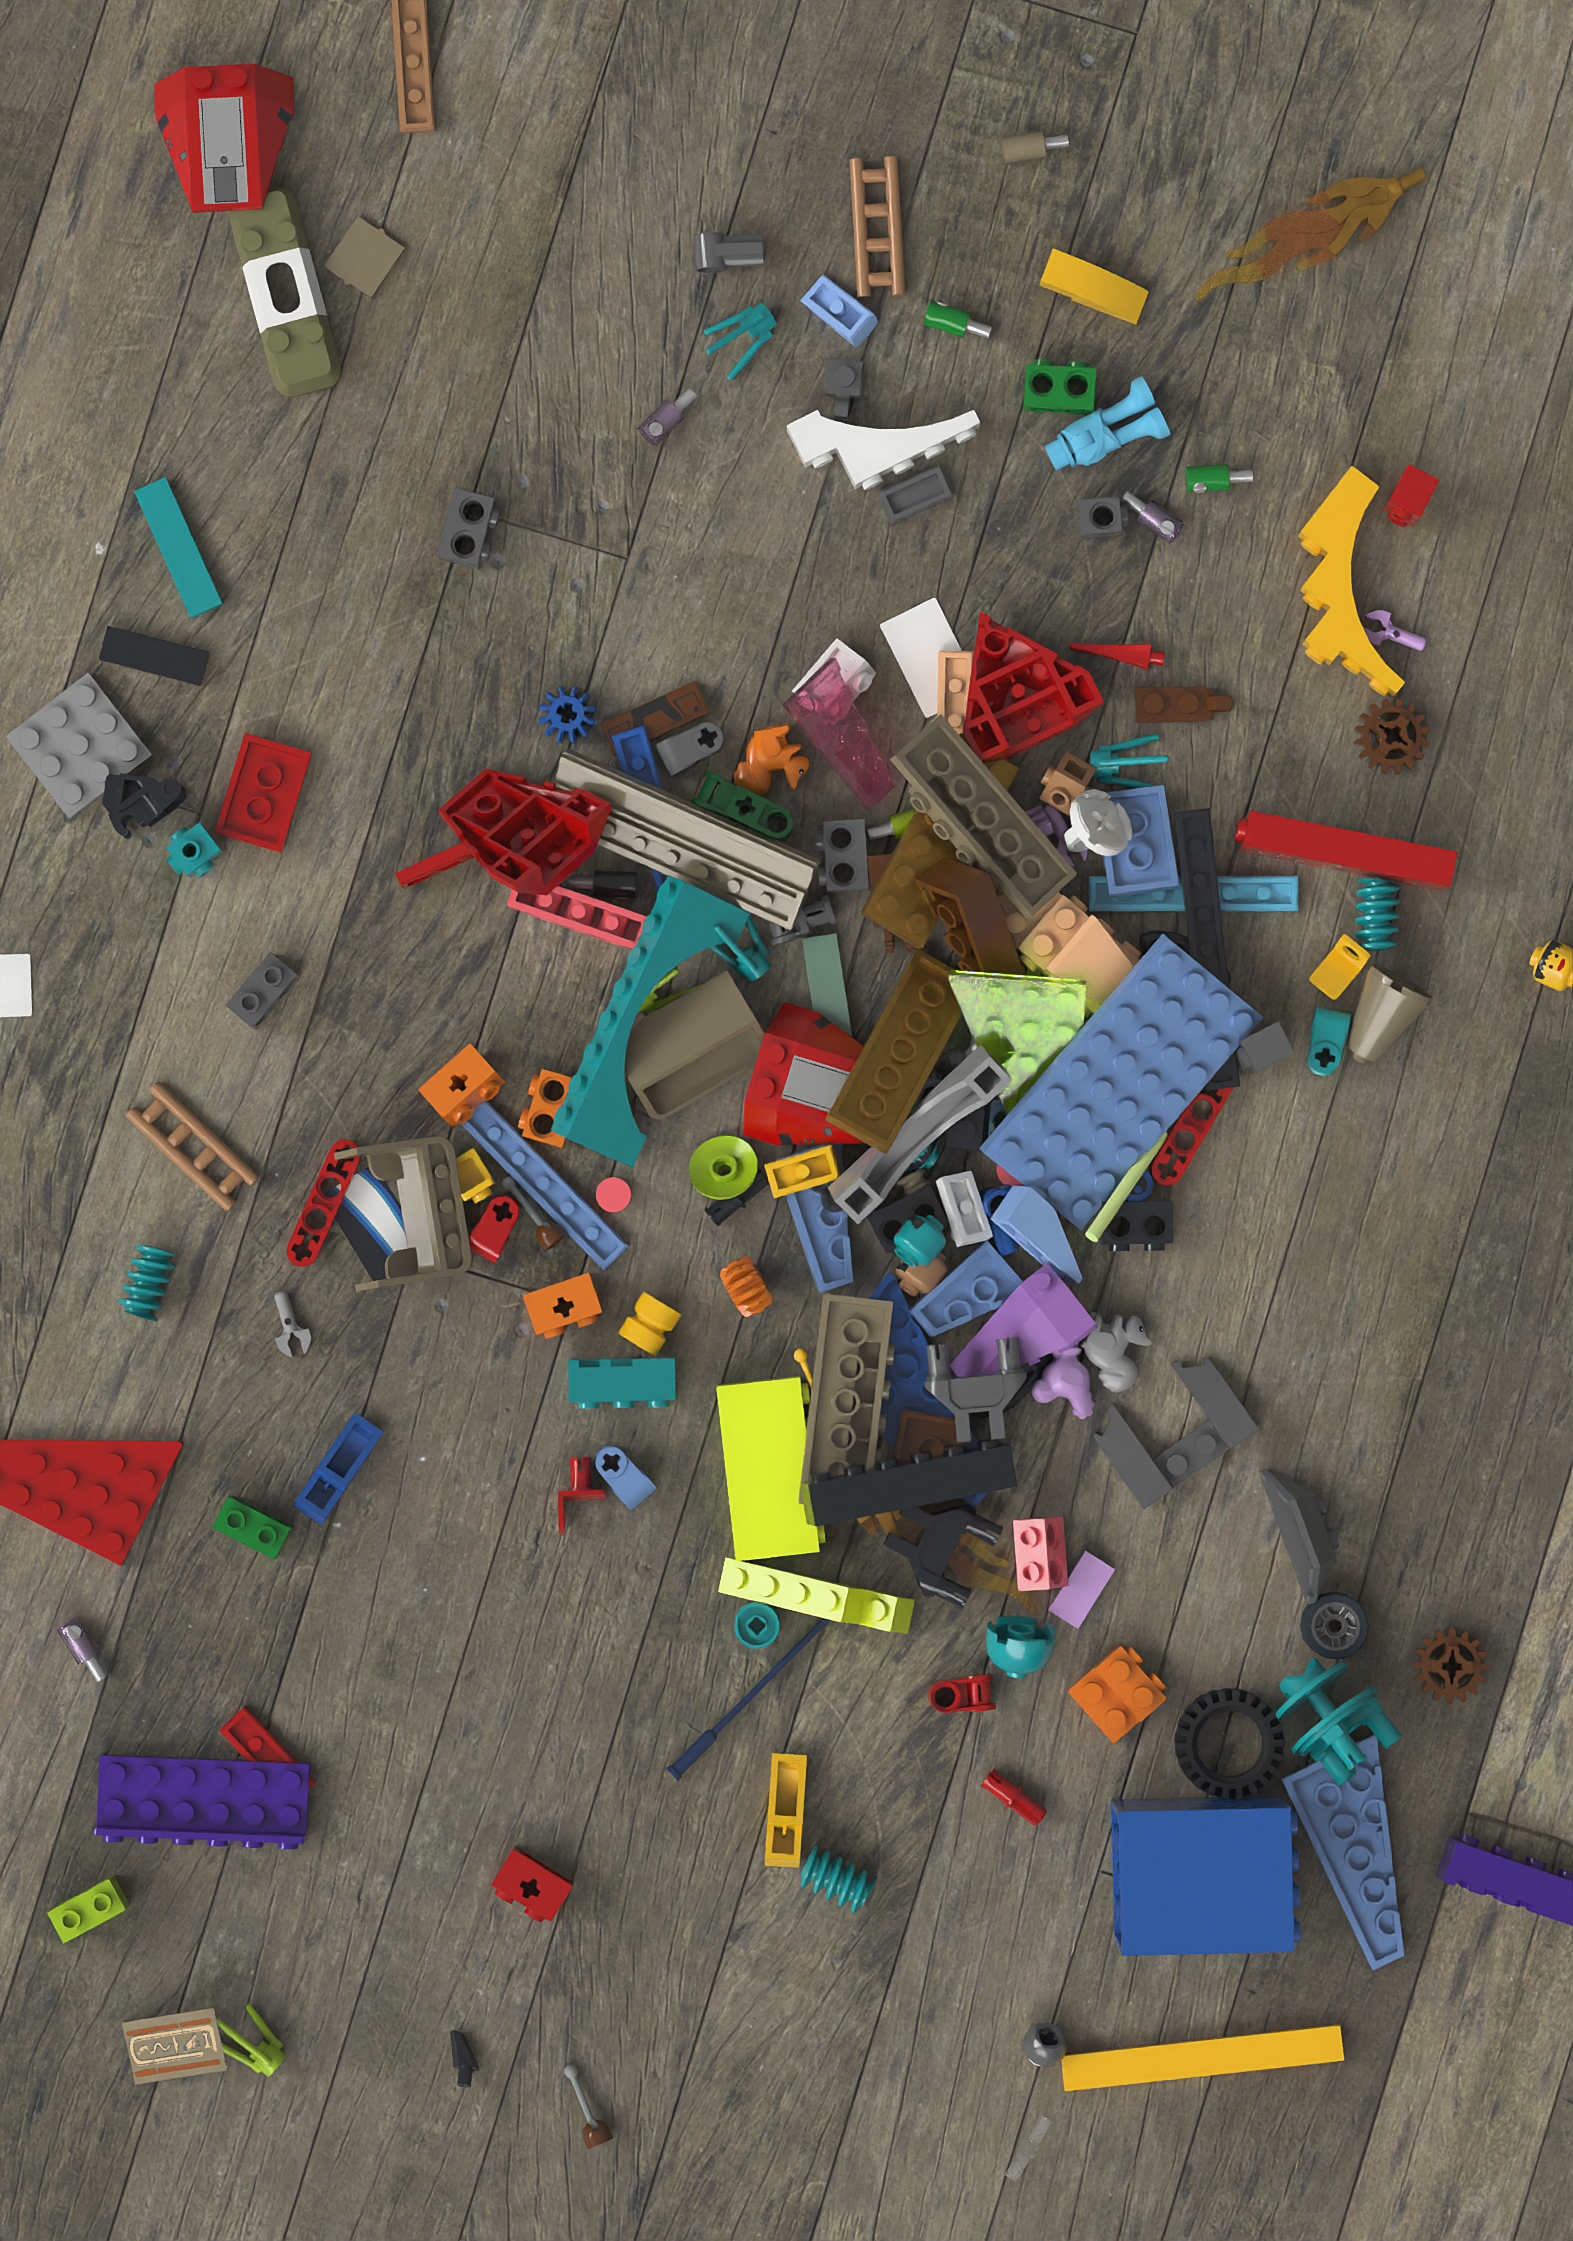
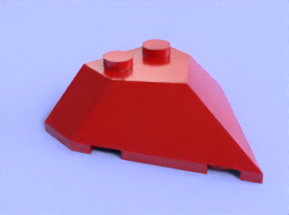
M982 612L979 613L963 735L971 750L982 763L1012 758L1074 728L1104 704V700L1089 671L1058 657V654L1017 631L1000 625L988 615Z

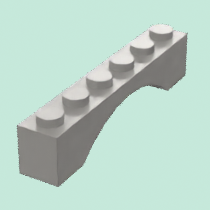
M982 1044L978 1046L911 1109L887 1154L873 1147L869 1148L828 1187L834 1201L859 1224L884 1201L902 1173L931 1142L961 1118L990 1102L1012 1081L1005 1067Z

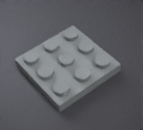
M89 673L85 674L6 735L12 746L70 820L104 794L107 775L131 774L153 757Z

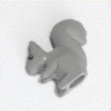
M1090 1312L1091 1318L1098 1327L1080 1341V1346L1084 1348L1088 1359L1101 1369L1098 1377L1103 1381V1386L1110 1389L1111 1392H1125L1134 1385L1139 1374L1134 1360L1124 1354L1126 1347L1129 1343L1150 1346L1152 1342L1146 1337L1144 1325L1137 1316H1130L1122 1326L1123 1316L1115 1314L1111 1323L1106 1324L1103 1323L1100 1314Z

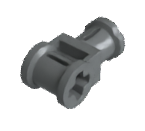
M827 894L822 895L821 900L802 906L796 925L792 930L784 928L785 932H782L780 925L767 920L773 936L771 940L772 946L801 938L803 935L810 933V928L826 923L836 924ZM820 911L823 912V913H820V914H817V915H814V916H811V917H807L808 915H811V914H814V913H817V912H820Z

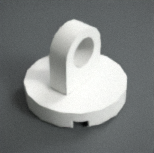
M1096 789L1084 791L1071 803L1069 813L1072 827L1063 836L1067 849L1071 852L1091 849L1097 854L1104 856H1113L1120 853L1128 846L1127 843L1132 837L1131 822L1125 809L1119 803L1115 805L1110 801L1111 796L1106 792Z

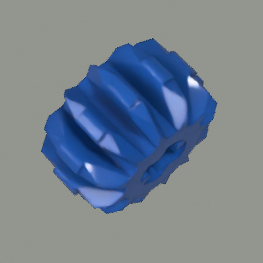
M563 685L558 686L560 697L556 699L553 693L547 692L546 697L552 705L540 703L538 707L542 712L549 713V715L538 718L539 724L546 725L552 723L544 733L547 737H550L558 730L559 732L556 737L558 744L563 743L565 734H569L571 744H576L575 732L579 731L584 738H587L589 733L583 725H596L595 719L586 716L597 711L596 706H584L591 698L588 693L576 699L579 691L577 686L571 688L570 696H566ZM567 706L572 707L573 714L577 717L574 721L570 718V723H563L562 716L558 714L561 709L566 711L565 707Z

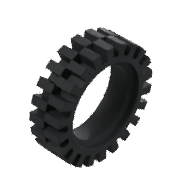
M1223 1688L1222 1690H1212L1204 1696H1199L1192 1705H1188L1184 1710L1185 1713L1178 1721V1728L1174 1737L1175 1754L1182 1771L1198 1789L1221 1799H1240L1246 1795L1257 1793L1260 1788L1266 1787L1270 1783V1779L1274 1775L1276 1776L1279 1771L1280 1762H1283L1285 1739L1283 1737V1728L1275 1716V1712L1259 1697L1245 1690ZM1224 1711H1236L1249 1716L1258 1726L1262 1737V1749L1255 1764L1246 1772L1234 1776L1219 1775L1209 1770L1203 1764L1197 1750V1738L1201 1727L1210 1717Z

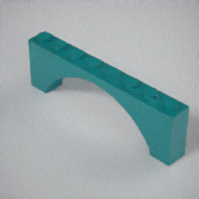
M670 875L667 876L665 883L658 890L657 900L650 915L643 922L642 933L638 942L628 955L626 968L621 978L614 985L613 996L608 1007L599 1018L596 1033L591 1043L584 1050L583 1061L577 1074L573 1076L569 1083V1091L562 1106L555 1113L551 1131L633 1168L647 1138V1135L639 1131L633 1118L625 1085L626 1047L636 1015L646 997L669 971L692 955L709 947L725 943L715 931V926H721L737 943L750 915L749 912Z

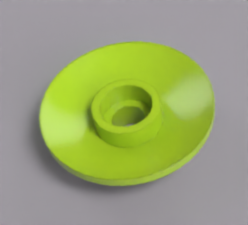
M717 1136L705 1141L695 1150L689 1162V1176L696 1190L708 1198L718 1200L730 1199L745 1192L754 1182L758 1172V1160L753 1148L746 1141L735 1136ZM724 1170L731 1171L728 1175L720 1176Z

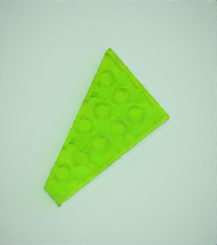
M949 970L948 982L977 1047L982 1044L1005 1067L1012 1078V1081L998 1093L1008 1115L1083 1027L1087 980Z

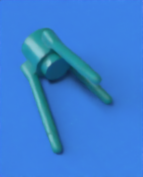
M762 303L754 308L749 306L741 313L704 330L705 335H710L735 323L740 322L741 326L706 349L707 354H712L744 332L751 339L758 336L757 340L727 375L728 380H733L763 343L773 337L770 330L777 326V323L770 311Z
M1152 734L1113 745H1099V750H1090V765L1097 768L1092 778H1100V784H1116L1131 788L1153 786L1141 781L1112 776V774H1119L1120 765L1168 762L1169 756L1154 755L1118 758V753L1112 752L1159 740L1160 735Z
M750 915L745 924L755 943L756 950L752 946L742 950L721 926H715V931L737 956L734 959L719 945L709 948L731 965L740 977L744 975L749 982H753L771 967V963L766 959L771 953L763 944Z

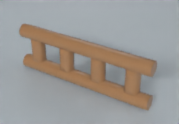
M885 157L883 169L864 170L863 159H850L857 298H871V287L892 286L893 297L906 296L898 157ZM885 182L887 203L866 204L865 183ZM887 217L889 237L868 239L867 218ZM889 251L891 272L870 273L869 252Z
M159 1081L156 1082L149 1090L156 1100L143 1113L133 1107L125 1117L226 1212L229 1211L236 1203L229 1195L242 1180L252 1186L260 1176ZM166 1108L182 1122L169 1137H166L153 1124ZM191 1132L207 1145L194 1161L178 1148ZM217 1156L232 1169L219 1185L203 1171Z

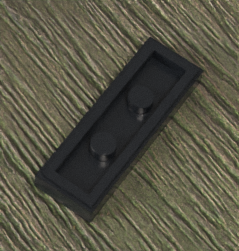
M107 626L99 660L201 687L210 653Z

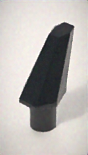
M452 2030L450 2031L453 2067L459 2070L457 2086L471 2087L472 2072L479 2070V2066L464 2034Z

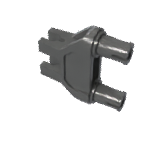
M1019 1337L1009 1338V1353L1006 1349V1339H996L999 1359V1371H996V1374L958 1378L950 1375L949 1345L939 1344L940 1359L936 1358L935 1345H926L929 1377H926L924 1386L955 1415L957 1443L971 1441L969 1413L989 1411L991 1440L1005 1438L1003 1409L1027 1378V1372H1024V1368H1020Z

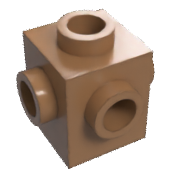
M1066 751L1057 768L1050 765L1040 783L1046 787L1039 799L1048 803L1054 809L1070 816L1071 803L1084 791L1092 790L1087 785L1097 768Z

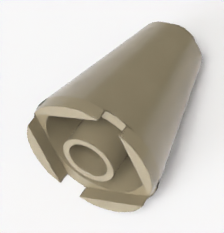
M1373 964L1368 970L1346 1042V1046L1350 1049L1348 1055L1367 1065L1368 1061L1377 1062L1429 1006L1432 999L1428 992L1415 983L1406 982L1400 978L1401 975L1378 964Z

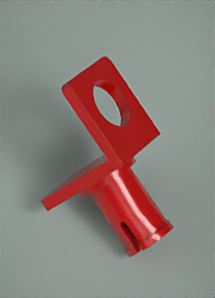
M578 1457L569 1458L570 1489L558 1491V1526L560 1536L566 1535L565 1501L606 1500L605 1490L591 1488V1457H581L582 1471H579Z

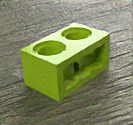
M115 1875L55 1906L47 1914L64 1944L120 1914L131 1905Z

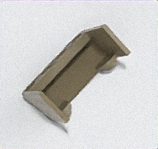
M441 1136L357 1147L334 1153L335 1160L367 1156L369 1170L376 1179L381 1181L397 1180L407 1242L406 1249L393 1251L387 1257L385 1262L386 1279L355 1285L356 1292L463 1274L468 1270L471 1264V1251L455 1151L449 1140Z

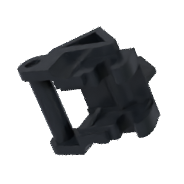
M120 773V775L109 774L105 781L102 804L109 812L108 816L114 829L125 839H130L132 832L127 828V822L130 819L135 818L136 823L140 824L143 828L148 825L152 827L177 809L186 800L187 792L182 785L171 778L158 783L155 778L123 773Z

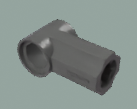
M710 232L694 236L697 272L716 273L726 271L727 268L763 266L762 234L725 236L724 233Z

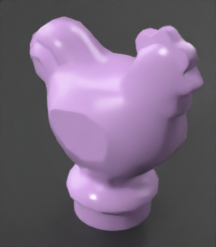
M1077 1343L1071 1349L1059 1353L1058 1350L1051 1353L1054 1356V1360L1044 1368L1041 1379L1037 1380L1032 1386V1396L1037 1402L1048 1403L1056 1397L1067 1398L1074 1408L1072 1411L1073 1415H1077L1080 1419H1085L1087 1416L1092 1415V1408L1095 1406V1403L1092 1401L1091 1392H1089V1371L1076 1358L1081 1353V1348H1079V1343Z

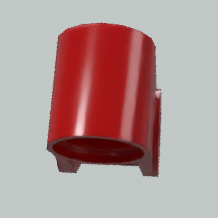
M500 1195L494 1198L489 1203L481 1220L477 1222L469 1237L470 1251L494 1264L501 1255L510 1237L509 1234L519 1217V1204L513 1197ZM505 1202L509 1203V1211L513 1213L512 1217L506 1216L503 1220H499L497 1218L498 1211L494 1209L495 1205L501 1206Z
M973 1674L960 1678L937 1680L928 1689V1701L935 1710L942 1713L996 1709V1703L992 1702L990 1686L993 1674ZM978 1685L980 1690V1700L978 1698ZM944 1686L949 1687L953 1691L952 1701L945 1706L937 1704L935 1701L936 1691Z

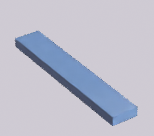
M484 1101L474 1110L472 1117L461 1124L603 1270L609 1267L629 1247L488 1101Z

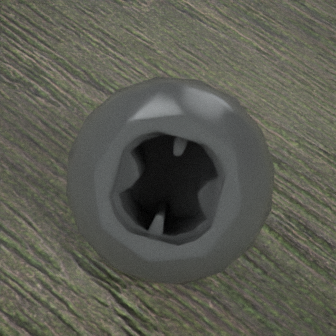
M1047 2022L1039 2023L1025 2034L1023 2049L1026 2057L1034 2065L1051 2067L1055 2066L1065 2057L1067 2039L1064 2032L1056 2025Z

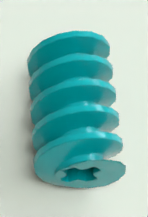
M1357 879L1358 883L1366 887L1357 890L1356 896L1366 901L1355 906L1356 910L1365 913V915L1355 919V924L1364 927V929L1355 932L1354 937L1364 941V943L1359 945L1366 951H1388L1389 948L1398 946V942L1390 939L1389 934L1399 932V928L1389 924V921L1399 918L1400 914L1391 911L1390 907L1400 904V900L1390 896V894L1401 890V886L1385 879Z
M135 1245V1249L143 1256L142 1258H131L130 1262L138 1268V1271L126 1272V1276L134 1281L132 1285H122L121 1289L129 1294V1298H118L117 1302L125 1308L124 1312L157 1322L158 1318L150 1310L162 1308V1304L155 1299V1296H165L167 1291L159 1286V1283H169L171 1281V1278L163 1271L175 1269L176 1265L168 1259V1256L179 1255L149 1245Z
M815 1844L800 1873V1887L805 1888L812 1881L814 1882V1894H818L823 1888H826L825 1899L827 1901L838 1894V1906L842 1907L848 1901H851L850 1912L854 1914L863 1907L878 1876H875L868 1883L867 1870L864 1869L855 1876V1864L850 1863L843 1870L842 1857L839 1856L832 1863H829L830 1851L825 1850L818 1857V1845Z

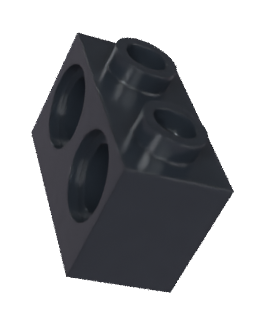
M930 1185L867 1216L885 1254L892 1251L894 1256H897L894 1252L896 1248L894 1241L888 1240L884 1236V1225L888 1221L895 1220L903 1226L909 1217L914 1216L916 1208L920 1205L926 1204L931 1206L935 1213L934 1218L942 1225L948 1223Z
M1172 1201L1123 1202L1114 1217L1119 1216L1126 1219L1129 1225L1128 1232L1123 1237L1114 1236L1108 1225L1101 1235V1245H1109V1251H1130V1244H1144V1251H1165V1244L1173 1243ZM1101 1202L1100 1211L1102 1210L1106 1202ZM1150 1216L1159 1217L1163 1222V1231L1158 1236H1150L1145 1231L1144 1224Z

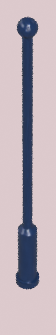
M822 1618L712 1730H706L666 1769L679 1781L682 1778L681 1775L717 1740V1734L830 1620Z

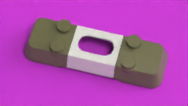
M269 188L262 210L228 211L273 383L281 395L298 397L336 385L340 380L342 369L296 198L287 188ZM275 263H286L293 270L300 296L299 307L293 312L280 313L273 306L266 280V272Z

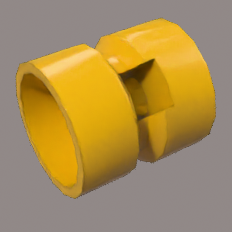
M643 1291L634 1306V1310L637 1313L636 1316L627 1317L618 1334L652 1355L657 1356L666 1341L663 1333L665 1331H672L682 1314Z

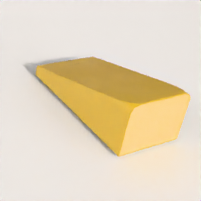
M828 1145L764 1165L774 1198L835 1181L842 1175L834 1145Z

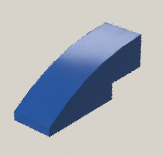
M354 1413L296 1498L293 1507L322 1526L384 1432Z

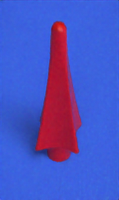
M1074 642L1069 644V649L1072 651L1106 657L1148 671L1150 664L1164 665L1165 652L1153 651L1152 644L1102 645Z

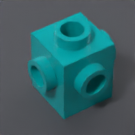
M200 822L190 830L186 827L178 830L169 838L171 844L166 847L171 854L167 861L178 875L185 872L190 878L195 874L198 878L207 874L215 867L212 861L224 853ZM196 847V854L193 857H188V851Z

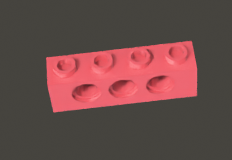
M560 886L554 888L547 896L519 893L512 890L507 902V906L510 909L629 950L636 946L642 933L643 922L647 917Z

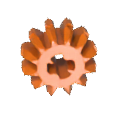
M748 1256L740 1259L737 1258L721 1270L720 1277L723 1280V1284L743 1316L757 1315L772 1304L773 1296L751 1258Z

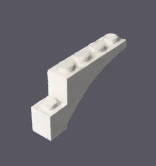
M816 410L788 424L787 432L805 468L812 464L815 469L831 462L833 460L832 454L837 453L854 488L857 489L863 486L864 490H868L883 482L881 476L893 470L897 475L914 466L913 460L923 455L927 459L939 455L945 451L943 445L955 439L958 444L971 439L976 435L975 429L979 428L980 421L975 411L972 410L953 419L928 426L907 429H875L830 420L822 417L819 411Z

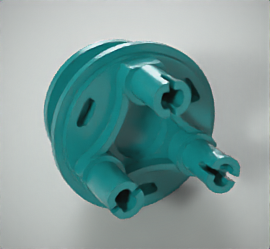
M1311 1658L1304 1674L1286 1676L1281 1680L1279 1688L1288 1700L1277 1710L1275 1716L1278 1720H1283L1311 1703L1323 1720L1309 1730L1292 1747L1291 1751L1294 1755L1301 1754V1756H1306L1310 1754L1317 1763L1321 1762L1335 1780L1337 1786L1340 1787L1356 1775V1771L1353 1769L1359 1766L1360 1762L1362 1763L1368 1758L1350 1737L1349 1734L1361 1724L1363 1726L1368 1725L1385 1749L1402 1738V1734L1383 1712L1384 1708L1376 1697L1379 1691L1375 1686L1362 1691L1336 1708L1324 1691L1332 1686L1348 1670L1349 1666L1343 1661L1326 1670L1318 1659Z

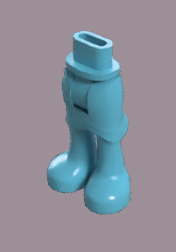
M1143 376L1131 382L1130 393L1122 401L1104 410L1099 408L1093 413L1074 421L1061 431V434L1056 435L1057 440L1044 446L1056 471L1069 464L1073 468L1076 465L1089 466L1090 464L1097 463L1107 453L1144 436L1162 439L1171 435L1158 407L1115 431L1108 427L1133 414L1155 406L1154 398Z

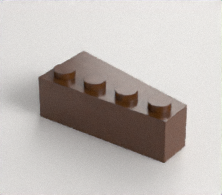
M944 857L915 878L919 889H927L933 900L928 904L933 916H940L948 930L943 935L948 946L962 957L958 965L976 1001L1000 1010L1029 988L1025 977V967L1019 960L1015 949V938L1008 929L1005 920V910L999 903L995 891L996 884L989 873Z

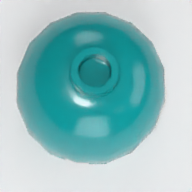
M1016 1615L997 1617V1622L994 1625L990 1620L987 1622L986 1651L990 1660L998 1668L1006 1671L1008 1676L1013 1678H1025L1027 1674L1037 1672L1047 1665L1053 1655L1056 1629L1051 1624L1045 1622V1628L1035 1625V1618Z

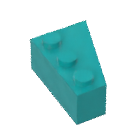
M676 1358L568 1360L569 1403L578 1402V1409L599 1408V1402H613V1408H634V1401H648V1407H669V1400H676Z

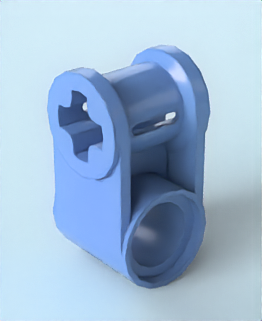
M612 1445L605 1446L596 1454L595 1466L598 1472L609 1483L613 1492L630 1511L634 1510L657 1489L646 1474L637 1465L635 1466L618 1447ZM606 1453L610 1456L615 1454L620 1456L617 1460L619 1467L615 1471L612 1468H607L606 1470L602 1468L605 1463L603 1456Z

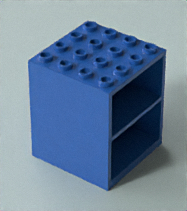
M1244 1796V1798L1221 1799L1220 1797L1111 1799L1114 1941L1122 1956L1294 1952V1943H1300L1301 1939L1300 1922L1293 1915V1907H1299L1300 1904L1299 1885H1296L1292 1877V1871H1298L1299 1857L1298 1849L1292 1846L1291 1835L1298 1834L1297 1813H1294V1810H1291V1807L1280 1796Z

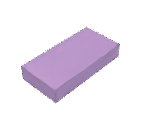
M1084 1551L1068 1577L1069 1586L1060 1589L1048 1610L1074 1627L1079 1628L1115 1569L1089 1552Z

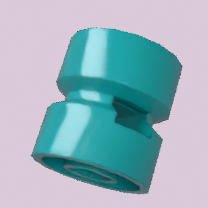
M757 1601L747 1602L737 1612L734 1623L735 1633L740 1642L747 1647L756 1649L767 1647L774 1642L780 1627L779 1616L774 1607Z

